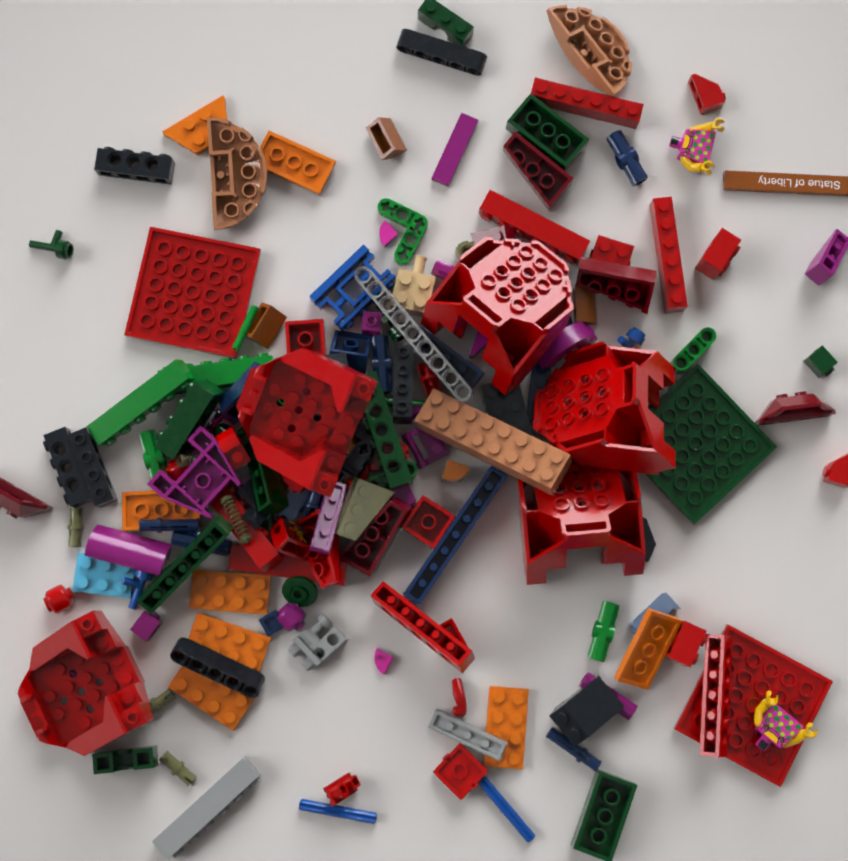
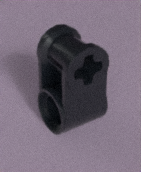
M367 441L358 442L346 457L341 470L353 478H360L374 456V450L370 443ZM367 449L368 453H362L361 450Z

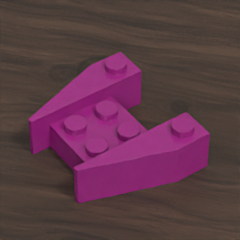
M200 425L188 438V441L201 452L197 459L176 481L160 469L147 485L162 498L214 519L215 516L207 510L209 506L232 481L239 487H242L243 483L225 454H223L216 438Z

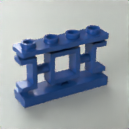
M364 244L309 296L311 302L317 305L320 310L328 304L339 315L334 320V324L341 331L349 330L355 324L354 320L358 316H363V311H368V307L372 303L376 304L366 291L353 301L342 290L355 278L354 269L361 262L364 267L369 268L375 273L388 290H391L395 285L396 276L388 269L380 275L370 265L375 257ZM366 272L361 277V280L366 281L369 278V273ZM380 286L373 292L375 296L381 293ZM334 288L341 295L335 303L327 296ZM348 302L355 310L342 322L346 314L340 308Z

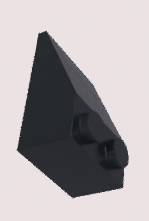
M598 675L555 707L549 716L572 745L576 747L621 711L624 705Z

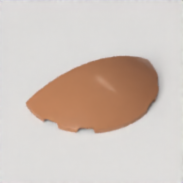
M558 5L548 8L546 12L555 37L576 70L588 82L604 93L614 96L620 92L626 85L628 76H630L632 71V62L629 61L628 56L630 49L621 32L605 17L598 18L591 14L592 10L579 6L576 9L567 8V5Z
M207 118L214 230H222L238 224L256 209L265 192L267 165L261 148H259L248 131L232 124L229 120Z

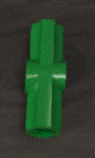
M155 429L139 433L144 451V463L152 479L160 469L166 472V457L164 453L154 447L157 442V432Z
M607 601L602 602L598 620L595 621L591 637L593 638L587 658L601 662L605 661L609 643L612 642L614 637V624L620 605Z

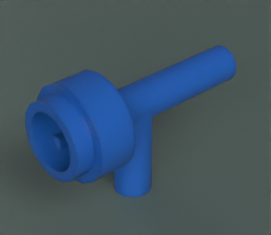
M633 327L626 334L629 341L623 336H620L617 341L623 347L633 348L635 344L641 346L645 341L646 335L636 327Z
M136 570L134 575L139 578L138 580L127 577L122 578V585L135 587L128 608L136 610L137 600L142 594L146 581H153L155 574Z

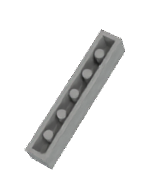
M246 757L242 758L152 841L167 860L171 856L176 858L184 851L182 848L187 842L189 844L193 843L199 837L197 832L202 828L206 831L214 823L212 819L217 814L221 817L229 809L227 805L232 800L236 803L244 796L242 791L247 786L251 789L259 782L257 779L260 775L259 771Z

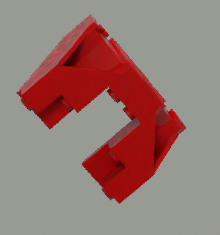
M485 237L460 256L458 263L426 302L420 324L433 335L446 327L459 339L464 336L468 323L488 339L482 359L496 370L491 384L506 396L521 384L569 321L574 306L571 301L572 291L568 278V264L539 241L524 243L520 242L519 239L505 238L504 241L494 240L493 237Z
M602 341L571 351L565 356L564 359L566 361L559 369L556 368L547 379L549 382L543 390L539 389L535 394L533 428L562 451L570 454L571 458L580 465L659 475L662 471L676 468L675 450L664 441V423L648 409V402L654 408L660 407L659 391L664 390L666 386L675 384V368L658 351L609 346Z
M303 347L252 368L236 408L239 412L238 418L250 439L257 461L306 489L331 498L346 458V452L360 418L362 419L366 406L370 402L377 380ZM304 388H308L310 390V394L304 395L302 393V390ZM278 399L284 400L283 406L277 405ZM297 406L302 407V413H296L295 408ZM315 414L321 415L319 421L314 420L313 416ZM291 424L295 426V431L293 432L288 430V426Z
M571 458L572 464L557 488L561 489L562 492H555L553 496L517 479L523 563L527 585L546 583L547 570L566 568L567 550L601 547V564L621 563L624 576L641 575L644 573L646 551L641 505L642 495L636 472L583 466ZM584 503L585 506H579L578 504Z
M93 610L69 622L32 648L30 667L20 684L17 694L33 731L40 742L68 748L82 756H86L154 720L144 685L145 680L129 647L125 645L102 611ZM72 670L77 671L76 677L70 675ZM98 678L103 679L101 686L96 683ZM81 687L85 688L86 690L84 695L79 694V689ZM62 697H67L68 702L66 704L61 703ZM89 705H92L94 707V711L92 713H89L87 711V707Z

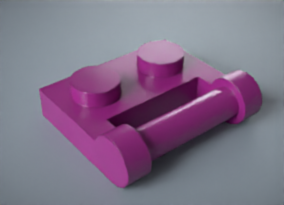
M418 428L408 431L401 436L407 442L418 464L416 465L419 470L450 454L443 441ZM418 435L429 458L424 459L413 439L414 436Z

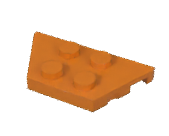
M224 95L162 131L164 136L174 140L180 146L186 147L196 155L209 149L207 118L227 120Z

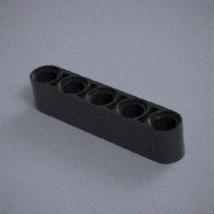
M402 29L396 46L400 52L476 76L482 75L487 60V55L480 51L410 29Z
M179 638L170 653V657L175 663L250 698H255L259 695L265 682V677L260 672L188 638Z

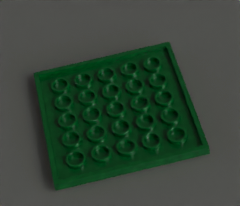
M698 363L659 398L660 407L654 408L651 406L648 408L664 423V441L675 450L676 468L662 471L659 475H646L693 525L777 448L771 439Z

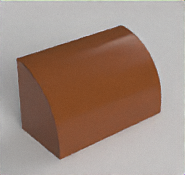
M378 117L365 127L382 160L394 158L407 151L391 118Z
M575 284L573 287L574 323L582 321L584 325H597L596 293Z
M261 303L246 337L268 349L287 317L273 306Z
M448 459L441 482L446 484L461 482L468 475L470 467Z

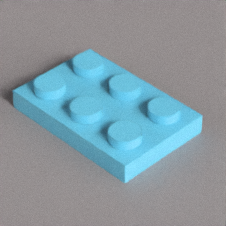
M78 552L72 591L132 598L133 587L122 585L121 580L123 577L135 579L134 573L136 569L84 556L85 553Z

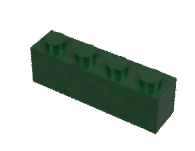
M249 439L243 446L251 458V461L247 464L258 511L278 515L289 506L282 474L257 461Z

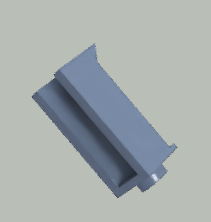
M666 592L662 593L629 624L632 627L630 631L635 635L648 608L669 615L674 612L672 609L681 608Z

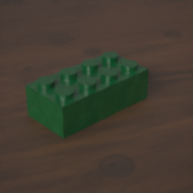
M531 93L508 119L506 124L507 131L511 134L514 132L518 133L564 171L568 170L587 147L589 141L588 137Z
M207 379L192 382L186 389L187 395L176 405L177 411L167 419V427L156 437L157 442L154 447L172 460L177 459L179 454L191 448L192 444L188 441V438L200 425L202 427L205 426L226 393Z
M597 769L570 844L572 848L604 861H612L638 785L632 781Z

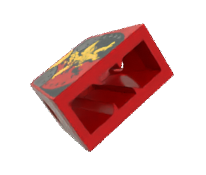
M284 515L279 516L276 519V524L270 529L276 551L303 561L312 552V550H309L310 538L300 524L288 520Z

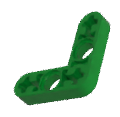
M384 198L378 203L379 214L407 228L394 253L395 262L400 266H405L411 261L428 227V220L425 216L391 199ZM389 204V208L393 211L395 210L394 216H392V211L388 209L383 211L382 205L386 206ZM404 211L408 214V218L400 220L397 217L398 213ZM422 220L424 226H420L417 233L414 232L416 229L415 222ZM414 236L416 243L409 245L406 243V238ZM405 248L412 250H407V259L403 258L402 261L399 260L398 254L402 255Z

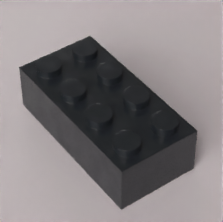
M491 383L480 386L479 390L486 414L533 436L520 385L515 387L506 396Z

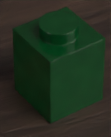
M823 345L804 360L805 364L818 378L822 375L827 377L835 370L833 366L838 363Z

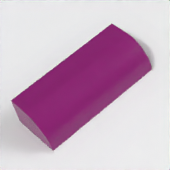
M97 524L88 539L84 556L160 576L170 560L172 544Z

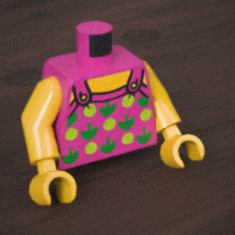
M716 118L714 122L690 127L685 130L682 138L671 137L669 147L679 149L677 159L689 172H705L706 175L712 174V171L708 168H715L713 162L709 161L716 135L714 130L724 131L725 128L719 126V124L725 123L722 118Z
M767 691L766 699H763L755 708L754 729L761 734L755 745L764 752L771 743L778 748H787L799 744L808 737L814 738L817 735L818 729L815 731L809 730L813 723H808L804 730L802 724L778 706V695L775 698H770L771 691Z

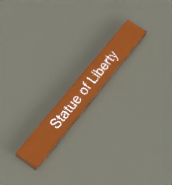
M725 170L723 172V190L848 196V176Z

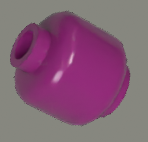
M288 602L277 612L279 614L278 622L288 632L294 629L299 631L306 624L304 622L306 613L296 603L290 604Z

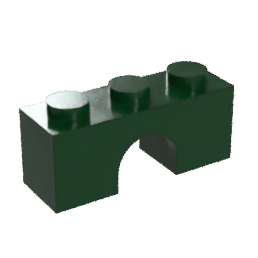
M425 0L418 9V20L432 30L435 26L442 29L448 37L447 40L451 43L465 47L472 38L474 26L436 0Z
M157 745L101 751L92 754L94 775L127 769H148L158 766Z

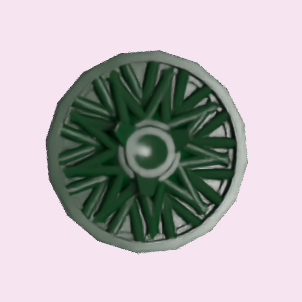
M293 576L284 582L282 594L290 604L296 603L299 607H306L316 601L318 589L312 580L303 576Z

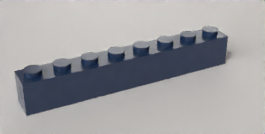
M493 466L489 468L403 595L416 604H421L508 477L506 474Z

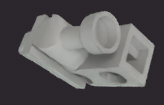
M323 613L317 617L318 622L310 629L302 631L293 639L294 643L288 649L293 657H297L302 651L307 655L300 663L307 671L315 665L321 664L348 639L336 626L322 639L319 638L318 633L324 627L328 629L333 624Z

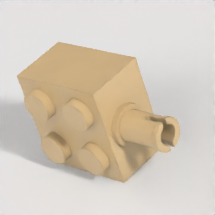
M416 255L412 271L398 269L393 296L410 315L422 317L426 302L433 295L436 277L423 274L427 258ZM392 300L390 303V310L394 306V302Z

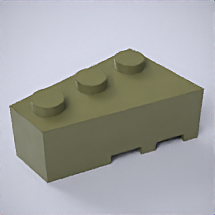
M354 477L340 511L335 533L356 541L394 492Z

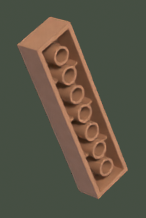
M434 388L414 420L419 430L552 496L572 464L570 454Z

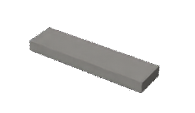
M439 709L435 710L428 728L498 761H501L508 745L507 741Z

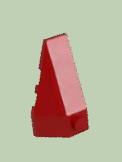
M320 509L295 522L303 527L310 540H312ZM334 533L328 555L312 551L305 558V561H308L312 567L311 571L322 589L339 582V535Z

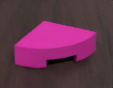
M386 221L382 223L379 231L380 240L384 248L398 236V233Z
M377 648L374 657L375 664L378 670L385 675L394 657Z

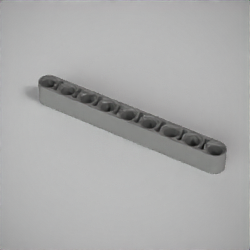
M359 267L355 271V279L456 399L463 402L470 401L474 395L472 387L375 273L367 267ZM364 272L369 273V278L366 281L361 280V275ZM376 286H380L381 293L375 296L373 289ZM392 300L394 302L393 308L386 310V302ZM400 315H405L406 322L402 325H399L397 321L398 317ZM417 329L419 332L418 337L411 339L410 332ZM425 344H430L431 351L428 354L422 352V347ZM438 358L444 361L443 367L437 369L434 365ZM450 373H454L456 381L449 384L447 376ZM466 387L469 390V395L466 398H461L459 392L462 388Z

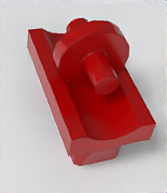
M426 362L416 364L415 368L424 397L428 398L433 388L443 393L439 377Z
M346 773L325 786L323 790L327 793L326 796L330 799L331 806H334L358 791L357 788L361 784L356 775L351 776L350 773Z

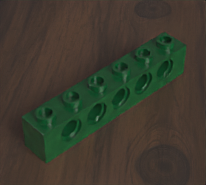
M377 372L365 374L377 380L374 389L375 396L370 399L364 411L367 417L364 423L367 432L371 431L373 435L370 442L373 450L377 449L379 457H376L379 469H384L385 475L382 478L385 487L389 486L390 490L412 484L413 481ZM373 409H379L381 414L379 417L374 418L370 415V412ZM379 427L387 429V433L384 436L376 434V430ZM385 445H390L393 447V451L391 454H384L382 448ZM396 463L399 466V470L396 473H391L388 470L390 464Z
M218 514L169 564L161 575L142 592L137 603L152 614L229 536L233 526Z

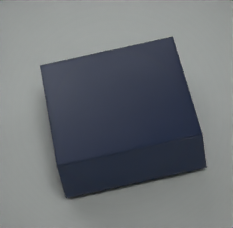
M277 610L259 619L268 637L284 628L277 620L279 616Z

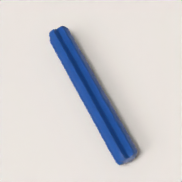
M484 776L478 782L479 786L526 842L532 841L535 834L487 777Z
M301 799L299 803V810L371 824H375L377 819L376 812L338 805L331 806L328 803Z

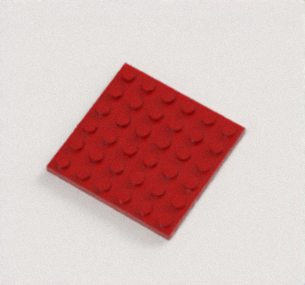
M150 227L124 335L126 337L237 359L238 352L234 351L232 346L247 316L261 249Z
M726 624L721 635L732 636L726 758L781 787L803 741L787 748H778L771 743L765 752L755 745L761 737V734L754 729L755 708L763 699H766L767 691H771L770 698H775L778 695L777 705L802 724L805 730L808 723H813L833 681ZM704 669L673 728L700 743Z

